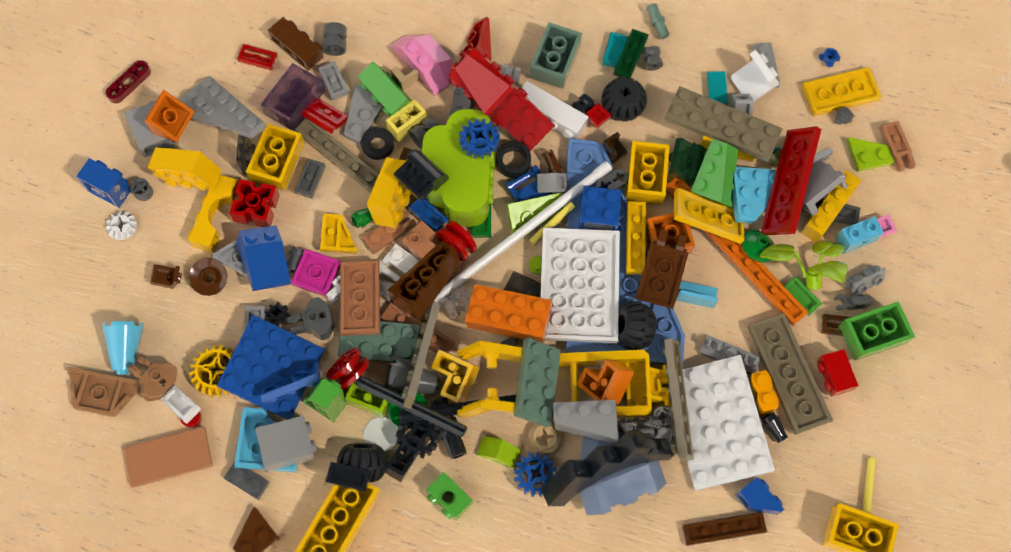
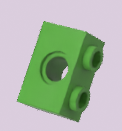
M444 472L426 489L429 494L427 498L434 505L438 503L443 508L441 512L449 520L453 518L456 521L473 504V500ZM446 493H451L454 495V500L446 503L443 501V496Z

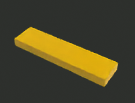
M627 201L626 274L642 275L646 262V202Z

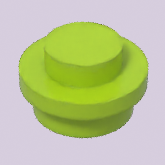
M535 256L529 261V269L532 273L541 274L542 256Z

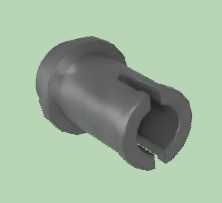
M292 247V250H289L290 256L287 266L288 271L295 273L303 256V250Z

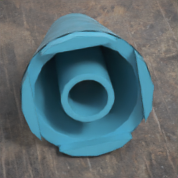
M113 321L111 326H107L106 322L102 323L112 371H116V375H128V367L131 364H135L144 323L140 322V326H135L133 321Z

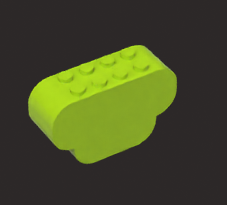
M462 109L454 112L449 117L447 125H438L426 132L422 145V152L449 176V179L437 191L432 190L425 198L437 209H444L448 221H455L462 227L482 224L488 217L489 204H493L494 158L496 152L491 151L490 157L485 154L484 159H481L480 155H477V158L474 159L473 154L467 156L466 150L462 151L461 145H459V132L463 131V125L468 127V121L475 123V119H478L479 122L485 119L486 124L491 121L488 115L486 116L482 111L475 109Z

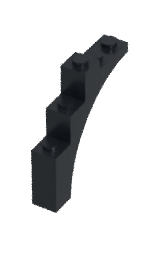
M627 431L613 446L598 445L584 460H567L541 488V491L548 506H565L584 489L615 472L646 462L670 460L674 453L670 448V444L664 438H647L642 432Z

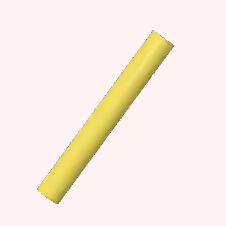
M569 202L533 235L529 241L535 245L543 237V228H553L575 206Z
M868 457L862 508V511L871 514L876 458Z

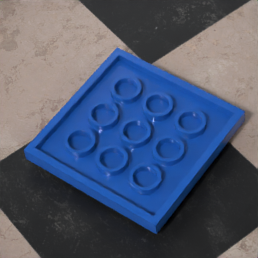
M253 315L216 387L286 420L291 419L307 386L300 388L298 392L292 395H288V393L282 395L280 399L271 403L269 401L262 402L260 398L261 389L283 378L290 380L296 374L295 372L301 369L303 371L312 369V364L317 361L319 362L325 349Z

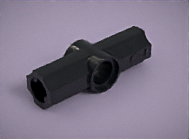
M441 397L431 402L432 406L449 404L447 397ZM447 416V417H449V418H451V419L457 421L456 417H454V416ZM437 425L442 440L444 439L450 459H457L466 455L467 452L462 438Z

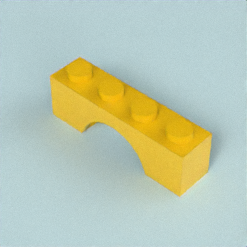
M848 170L843 173L848 187L843 189L838 185L831 190L818 208L819 212L810 219L801 234L815 243L820 240L862 181V179Z
M220 175L215 189H209L207 196L203 197L202 208L195 216L193 229H190L188 233V241L192 247L214 253L221 236L212 226V219L220 207L232 204L233 200H236L237 179Z

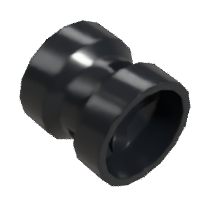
M582 94L578 101L573 102L570 106L586 114L595 106V103L587 94Z

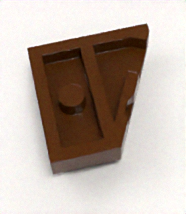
M256 507L251 510L233 547L235 552H264L280 539Z

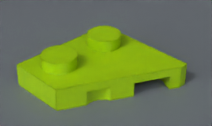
M852 137L846 141L857 172L889 166L894 163L888 145Z

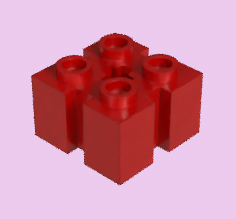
M239 179L235 192L238 200H233L229 212L233 222L248 225L249 221H253L255 226L258 227L271 226L274 218L271 208L277 207L280 196L277 187L261 183L260 187H256L253 181Z

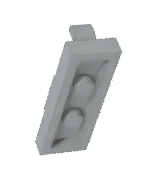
M709 335L705 336L699 354L716 361L741 355L745 371L749 375L756 373L761 360L760 356Z

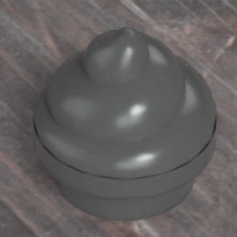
M844 106L836 111L835 124L851 123L852 118L855 116Z

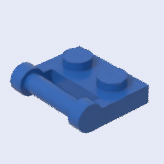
M534 165L530 168L531 170L516 179L508 180L504 183L505 188L515 202L553 194V192L538 193L537 180L518 191L515 190L516 186L530 178L535 177L537 179V174H541L537 165Z

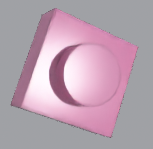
M889 214L877 218L884 232L879 239L897 232Z

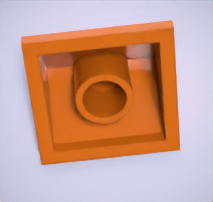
M162 90L144 122L153 134L176 143L195 111L167 91Z

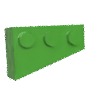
M712 139L691 192L732 207L731 194L732 190H734L733 175L736 172L738 149L727 143Z
M325 378L318 381L302 400L303 403L333 423L347 405L346 395L340 388L341 385L332 379L328 381Z

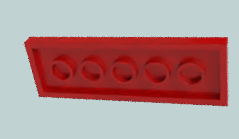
M818 126L787 130L760 233L764 235H789L796 233L822 130Z

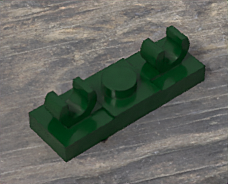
M632 28L613 72L614 76H617L619 79L620 77H626V79L632 77L649 34Z

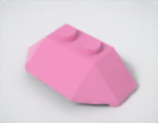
M430 34L405 35L391 44V47L413 70L417 69L419 71L420 80L434 96L449 87V69L451 68L452 59Z

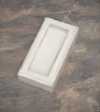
M176 385L161 398L186 424L201 410Z

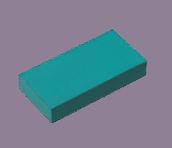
M610 32L602 65L616 67L627 42V35Z
M707 72L708 97L728 106L726 72Z

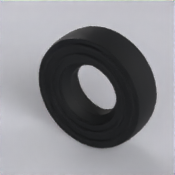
M374 127L367 130L362 136L361 147L367 157L373 160H382L393 152L394 138L387 129ZM375 138H382L385 141V145L381 149H374L371 147V141Z

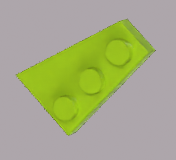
M561 193L506 204L511 234L561 197ZM564 207L560 208L558 211H556L554 214H552L549 218H547V219H546L545 221H543L541 224H543L544 222L546 223L547 221L551 220V219H552L557 213H559Z

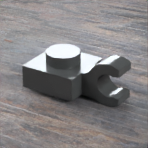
M842 294L834 297V300H840L843 305L836 307V310L839 311L843 309H867L872 304L871 296H864V294H855L850 299Z

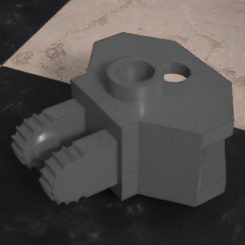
M319 297L310 299L306 309L302 310L301 314L288 318V323L304 321V325L290 329V332L295 335L307 332L308 334L315 335L320 340H326L330 338L335 328L328 303Z

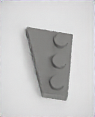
M355 84L344 137L361 145L362 136L367 130L372 128L384 106L381 103L377 104L371 96L373 94L370 90L367 92L362 86Z

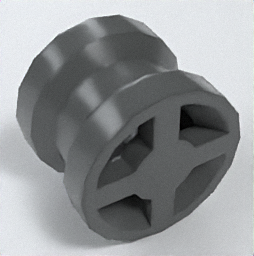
M138 178L131 183L130 189L136 199L147 201L152 197L153 189L147 180Z

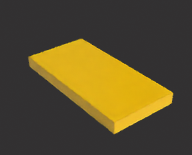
M870 67L804 82L801 85L813 117L835 112L844 106L851 108L879 101L882 98Z
M677 187L674 191V220L742 244L744 241V223H735L734 208Z

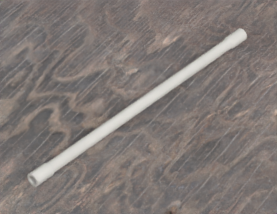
M607 161L603 162L591 174L444 286L434 302L442 300L583 191L584 186L589 187L612 170L611 165Z

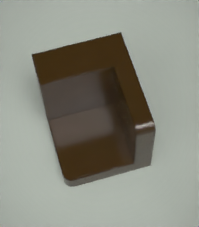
M619 132L605 139L602 145L612 164L627 155L628 152L619 141Z

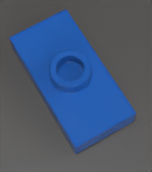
M426 198L421 202L416 199L408 207L435 234L448 222V218Z

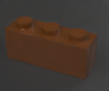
M282 17L268 29L270 39L307 71L323 58L320 44L310 40L306 32L297 29L293 21H288Z

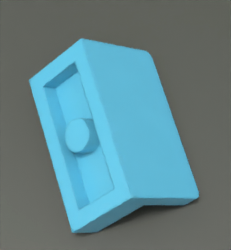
M681 281L676 301L714 308L718 301L716 297L718 288Z

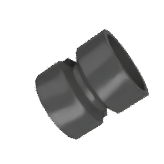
M338 22L325 24L323 52L331 56L345 54L347 27Z
M429 115L421 121V125L417 124L408 132L413 142L422 150L424 135L429 129L439 124Z

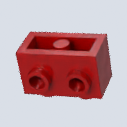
M845 349L824 354L817 360L818 371L822 373L825 380L824 387L831 397L853 391L859 386Z

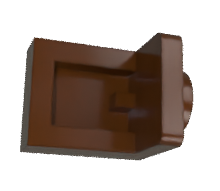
M154 264L150 284L173 289L181 281L182 273L179 272L180 266L171 268Z

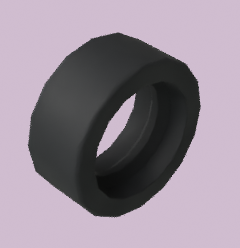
M509 141L502 144L496 155V164L500 173L509 178H517L526 173L531 165V153L528 147L518 141ZM510 151L519 152L524 156V164L518 168L507 167L503 163L504 154Z

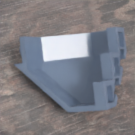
M617 427L619 440L626 432ZM583 436L580 460H584L598 445H613ZM652 461L615 472L587 487L579 494L587 516L600 515L611 512V507L617 504L626 506L638 501V496L645 493L649 495L658 493L666 485V481L659 461Z

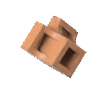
M420 221L402 239L403 248L417 259H422L436 246L431 242L436 234L423 221Z

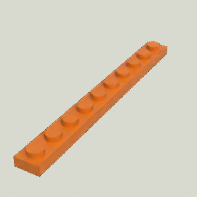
M679 175L666 185V192L673 200L674 191L677 187L691 192V188ZM704 231L781 314L785 313L788 322L792 326L809 313L761 262L751 259L744 252L740 243Z

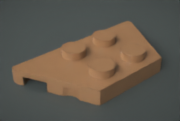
M68 367L67 369L70 374L73 408L78 411L115 418L141 389V384L138 380Z

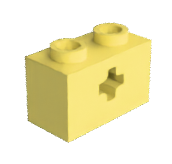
M414 99L386 120L387 130L399 143L409 136L408 131L417 124L421 125V121L427 118V113Z

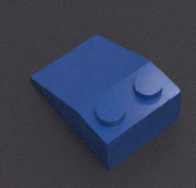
M277 225L239 231L236 245L252 291L290 285L291 281L283 242Z

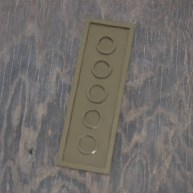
M681 86L678 87L664 118L708 138L727 143L742 152L769 162L783 129Z
M785 313L749 325L747 327L765 369L772 379L773 387L794 434L797 435L832 422V416Z

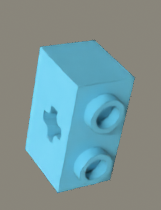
M872 217L841 229L835 238L838 243L844 244L843 253L845 254L876 242L884 232L876 217Z

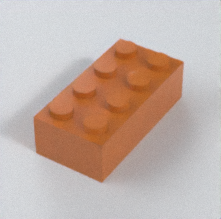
M475 284L465 322L470 329L522 340L531 338L544 343L553 309L552 300Z

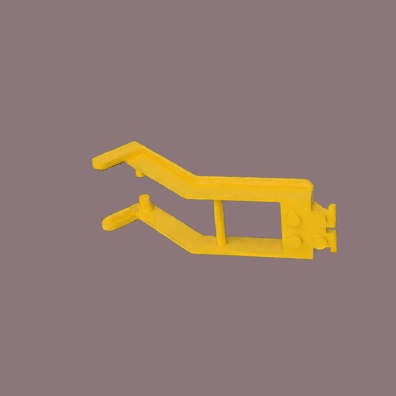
M480 340L459 349L457 356L464 361L477 356H484L487 360V368L495 369L497 368L498 359L521 363L523 348ZM645 350L560 353L559 367H570L571 402H579V389L577 385L578 367L603 366L606 360L622 362L635 372L627 387V406L616 407V416L652 414L651 402H664L665 407L671 406L668 387H661V384H669L666 365H662V370L650 367L649 354ZM488 388L485 399L463 406L462 409L457 410V417L469 418L491 410L514 413L515 403L499 401L497 389Z

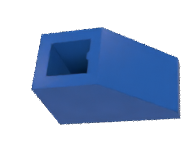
M758 477L735 494L748 511L777 515L785 510L782 507V501L776 495L773 496L768 490V484Z

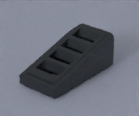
M399 446L386 465L385 473L402 482L416 459H413V454L411 453L409 454L410 459L401 454V452L406 454V450L400 451ZM396 460H401L402 462L406 463V466Z

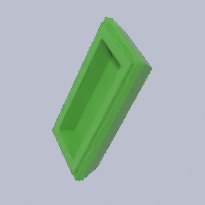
M796 276L784 285L809 312L808 316L822 305L821 301Z

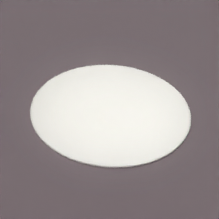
M374 418L364 429L365 443L382 447L385 452L389 451L396 445L398 426L390 418Z

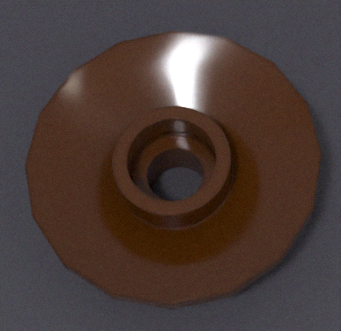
M214 258L200 259L192 266L189 274L192 288L197 293L205 296L216 295L222 291L228 277L225 266ZM209 274L213 275V279L211 281L208 280Z

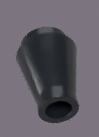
M772 412L760 420L762 427L777 443L782 442L788 437L779 415Z

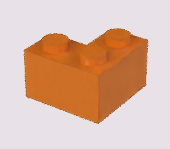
M606 360L601 370L585 367L577 385L596 401L615 400L616 407H618L635 372L622 362Z

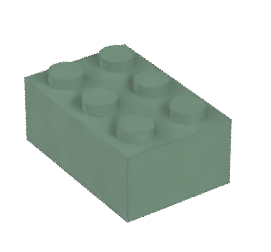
M548 22L530 66V78L564 88L581 45L582 33Z

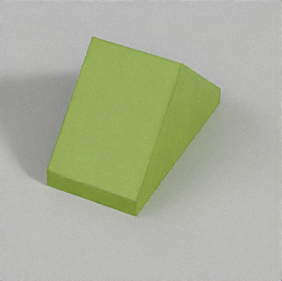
M483 436L476 456L514 469L521 450L503 439Z

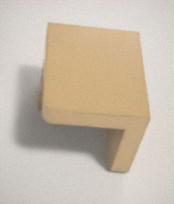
M397 66L391 69L392 79L403 91L420 80L419 71L417 69L413 70L410 66L401 71Z

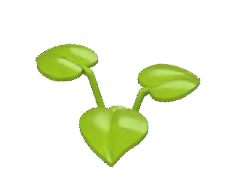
M831 241L815 243L812 246V251L820 254L819 262L810 267L807 272L799 254L794 251V246L774 244L764 249L760 254V258L776 261H788L795 256L801 268L802 277L806 278V287L811 290L822 288V276L844 283L848 272V266L843 262L828 261L822 263L825 255L836 257L842 254L844 251V244Z

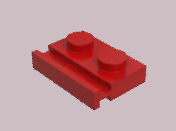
M320 98L316 99L306 110L302 111L303 117L331 134L335 129L337 130L347 122L348 115Z

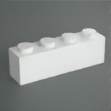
M526 81L522 88L528 93L527 97L555 124L552 130L559 131L567 139H578L587 126L589 117Z

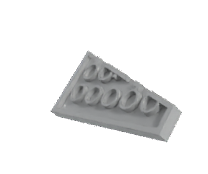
M211 76L202 80L200 84L187 91L185 95L178 99L195 111L192 118L196 122L213 127L219 126L222 130L226 131L229 129L234 131L235 134L248 138L255 137L267 127L259 117Z

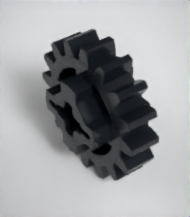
M427 420L400 423L396 432V437H398L396 444H401L399 450H406L405 456H408L410 453L413 454V459H416L417 455L424 459L425 453L431 456L432 450L436 451L437 444L440 441V438L437 437L439 430H434L436 424L430 425Z

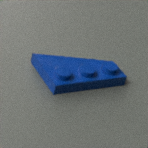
M319 362L313 363V368L308 371L301 369L295 372L296 374L290 380L283 378L261 389L260 398L262 402L269 401L271 403L280 399L282 395L287 393L292 395L302 387L316 385L321 379Z

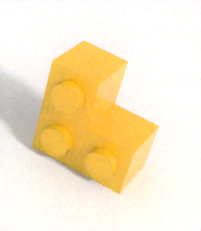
M438 350L431 366L432 369L448 376L440 395L457 403L465 402L480 367L443 350Z

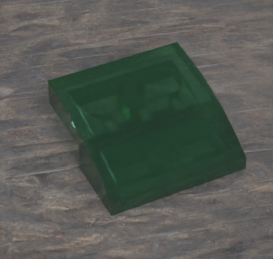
M676 138L668 173L694 184L708 149L700 144L693 145L683 138Z

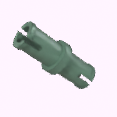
M657 3L650 4L646 9L652 19L651 24L656 28L659 39H666L670 36V33L666 27L665 18L661 15Z

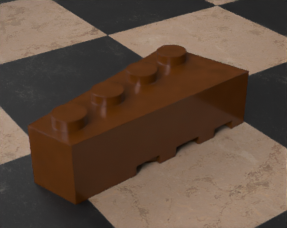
M441 241L388 288L387 291L395 306L419 321L461 265L455 248Z

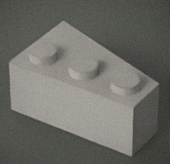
M615 400L553 403L556 430L578 436L582 435L593 438L596 441L600 440L611 443V445L618 441Z

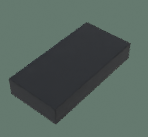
M331 462L325 482L366 493L372 472Z

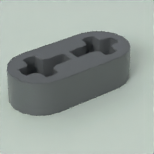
M617 169L599 179L595 187L600 188L603 185L607 186V189L619 190L627 184L628 174L622 169ZM616 177H623L622 182L620 180L615 181Z

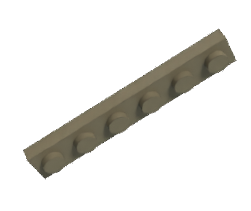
M305 119L295 129L296 132L302 133L303 139L370 193L372 192L379 174L324 129L308 119Z
M433 301L431 309L428 308L425 312L424 319L427 322L422 324L419 334L423 336L422 339L418 338L415 348L419 351L418 354L414 353L411 362L414 369L409 370L406 380L410 382L409 387L405 386L402 398L405 399L403 407L411 409L416 397L441 305L438 302Z
M672 338L665 339L663 352L667 358L666 374L669 377L670 383L668 385V392L672 399L670 410L674 416L673 432L677 440L675 451L679 459L693 460L694 454L680 343Z

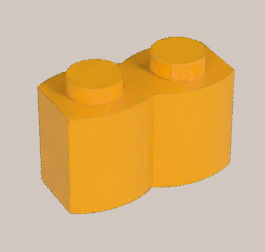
M766 370L752 373L748 381L758 415L770 414L778 409L779 406L778 397L772 390V379Z

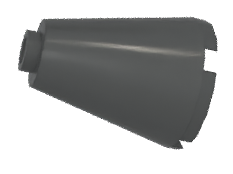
M391 356L390 360L394 362L392 366L388 365L385 387L401 393L404 391L405 386L409 387L410 382L406 380L409 370H413L414 366L404 359ZM423 368L417 392L420 394H433L435 390L439 389L440 378H437L436 373Z

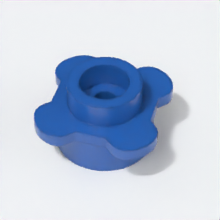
M827 48L823 54L819 55V60L824 61L827 67H833L835 62L840 61V55H838L835 49Z

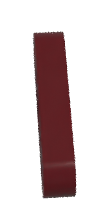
M143 60L136 61L106 89V96L110 102H122L149 77L151 69L148 63ZM126 79H133L132 84L124 85Z

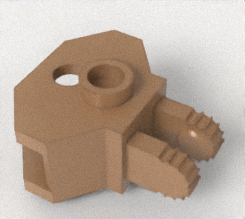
M140 355L137 361L147 371L143 373L132 364L128 369L139 379L141 398L146 402L160 400L176 382L177 368L172 363L157 365L154 362L152 364Z

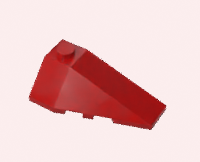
M485 17L474 23L466 39L468 44L459 53L461 58L458 63L464 59L462 55L467 49L475 47L478 49L482 48L488 54L487 58L492 62L490 21L488 17Z

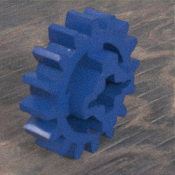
M475 119V123L468 121V127L463 125V131L459 132L461 150H466L467 156L473 154L474 159L477 158V155H480L481 159H484L485 154L490 157L491 151L496 152V146L500 145V133H498L497 126L493 127L491 121L486 124L485 119L482 122Z
M537 452L536 457L529 453L528 459L522 456L523 463H516L519 469L514 470V474L518 475L514 478V482H520L517 488H524V495L529 491L531 492V497H534L535 493L542 497V487L533 488V486L536 484L545 485L554 475L553 473L557 471V468L551 467L554 463L553 460L546 461L547 455L541 458L540 452ZM531 462H538L536 465H529ZM545 466L548 469L549 477L544 473L543 469ZM540 468L539 477H536L531 482L532 473H535ZM522 472L527 475L528 480L526 483L522 478Z

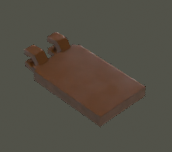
M660 229L657 241L650 243L635 299L674 309L689 254L687 249H684L687 236L679 234L676 246L665 244L668 231Z

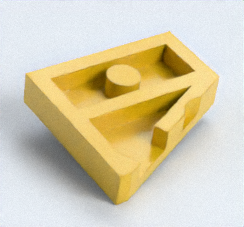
M323 213L320 251L357 254V247L352 241L351 234L345 225L342 215Z

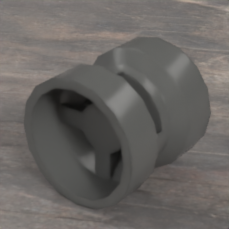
M650 46L643 50V58L646 59V70L654 71L663 66L662 58H660L661 51L658 46Z

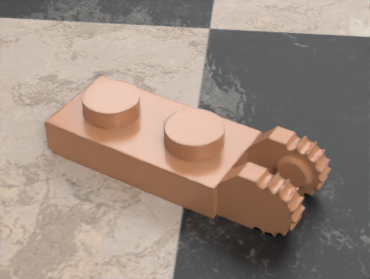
M899 121L881 125L879 129L886 145L889 146L897 171L902 172L905 170L902 157H905V163L909 169L915 168L916 164L912 156V150Z
M407 210L403 211L402 221L409 216ZM411 219L404 223L402 227L398 223L396 229L379 226L362 238L372 253L375 254L403 236L406 231L414 227L416 222L414 219Z

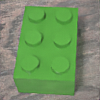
M899 301L845 319L839 325L854 361L906 344L915 338Z

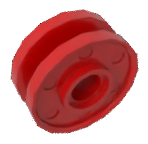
M450 220L445 225L446 229L441 228L436 233L439 242L444 241L454 247L460 261L464 262L468 258V253L473 254L477 250V245L471 235L461 225Z
M352 348L334 362L328 370L326 377L329 380L337 379L336 382L341 385V389L347 388L363 374L369 365V360L366 357L359 358L360 350Z

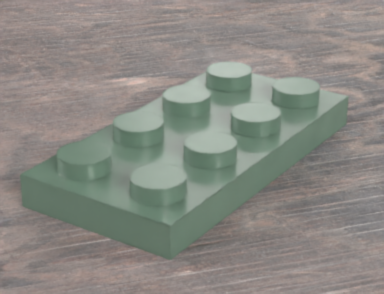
M380 321V334L340 335L337 356L341 357L348 350L358 348L361 352L359 358L366 357L372 361L394 362L390 358L391 356H397L411 363L414 353L417 354L415 348L419 338L420 325Z
M531 338L524 339L514 409L515 417L545 427L552 426L560 349Z

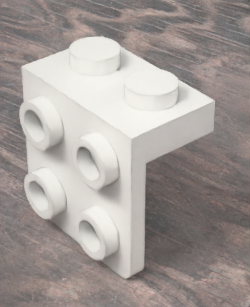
M756 50L750 53L753 60L731 76L740 93L750 94L754 102L780 84L776 79L778 76L777 72L773 67L769 68L766 64L769 62L763 53L759 54Z

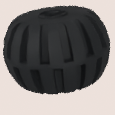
M620 77V79H613L607 84L603 90L601 101L603 108L611 114V118L614 117V120L627 122L636 119L644 111L647 104V95L644 87L637 80L634 81L630 77L629 79Z
M629 302L619 308L618 344L628 350H641L652 343L656 333L657 321L650 307L641 302Z
M368 443L347 444L341 449L337 458V463L371 471L369 482L380 480L385 474L386 465L388 464L384 449L378 445Z

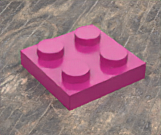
M305 249L292 278L291 285L327 297L326 294L331 290L332 282L336 279L341 267V261Z

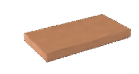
M380 261L341 262L340 335L380 334Z
M205 427L124 448L130 486L132 488L213 467Z

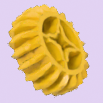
M213 344L212 350L205 347V353L198 351L200 357H193L196 364H190V368L193 371L189 372V375L193 377L191 383L196 384L195 389L197 391L201 390L203 395L208 393L209 397H213L216 394L219 398L222 392L228 395V392L216 386L226 368L224 367L223 359H231L234 353L232 348L228 347L225 349V346L221 344L218 349ZM202 372L209 375L210 384H206L203 381Z

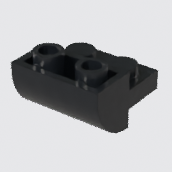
M415 151L406 157L407 161L393 173L394 177L420 202L432 190L437 191L449 179V176L422 151Z

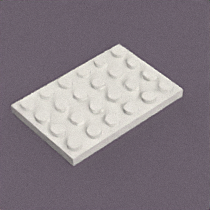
M543 228L540 298L552 300L553 305L545 340L618 343L620 231Z
M741 355L684 369L683 375L694 459L687 460L695 491L775 472Z

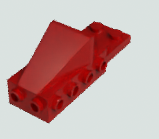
M482 48L467 49L462 55L464 59L460 63L456 62L449 69L452 71L449 74L451 83L457 88L460 86L465 91L463 94L472 101L474 99L478 104L477 108L486 116L490 115V120L496 126L504 127L518 142L526 145L531 151L550 132L555 124L527 97L528 93L522 87L518 88L514 84L515 80L509 74L504 75L500 71L502 68L495 61L491 62L487 58L488 54Z

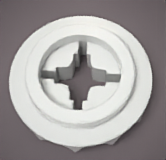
M119 211L116 214H111V218L107 220V227L105 228L113 239L125 240L135 233L137 221L129 212ZM120 220L125 224L122 226V231L116 226L120 224Z

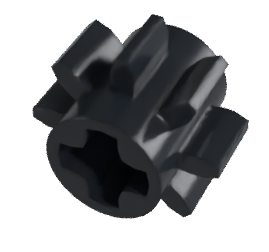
M277 302V305H269V312H265L266 316L270 317L267 321L270 323L274 322L278 327L279 324L284 323L286 325V319L291 316L290 313L286 312L288 310L287 305L282 307L279 302Z

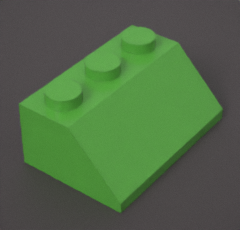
M374 61L357 76L362 81L360 85L367 92L369 90L372 92V99L377 104L381 103L384 106L382 110L389 117L412 102L391 76Z

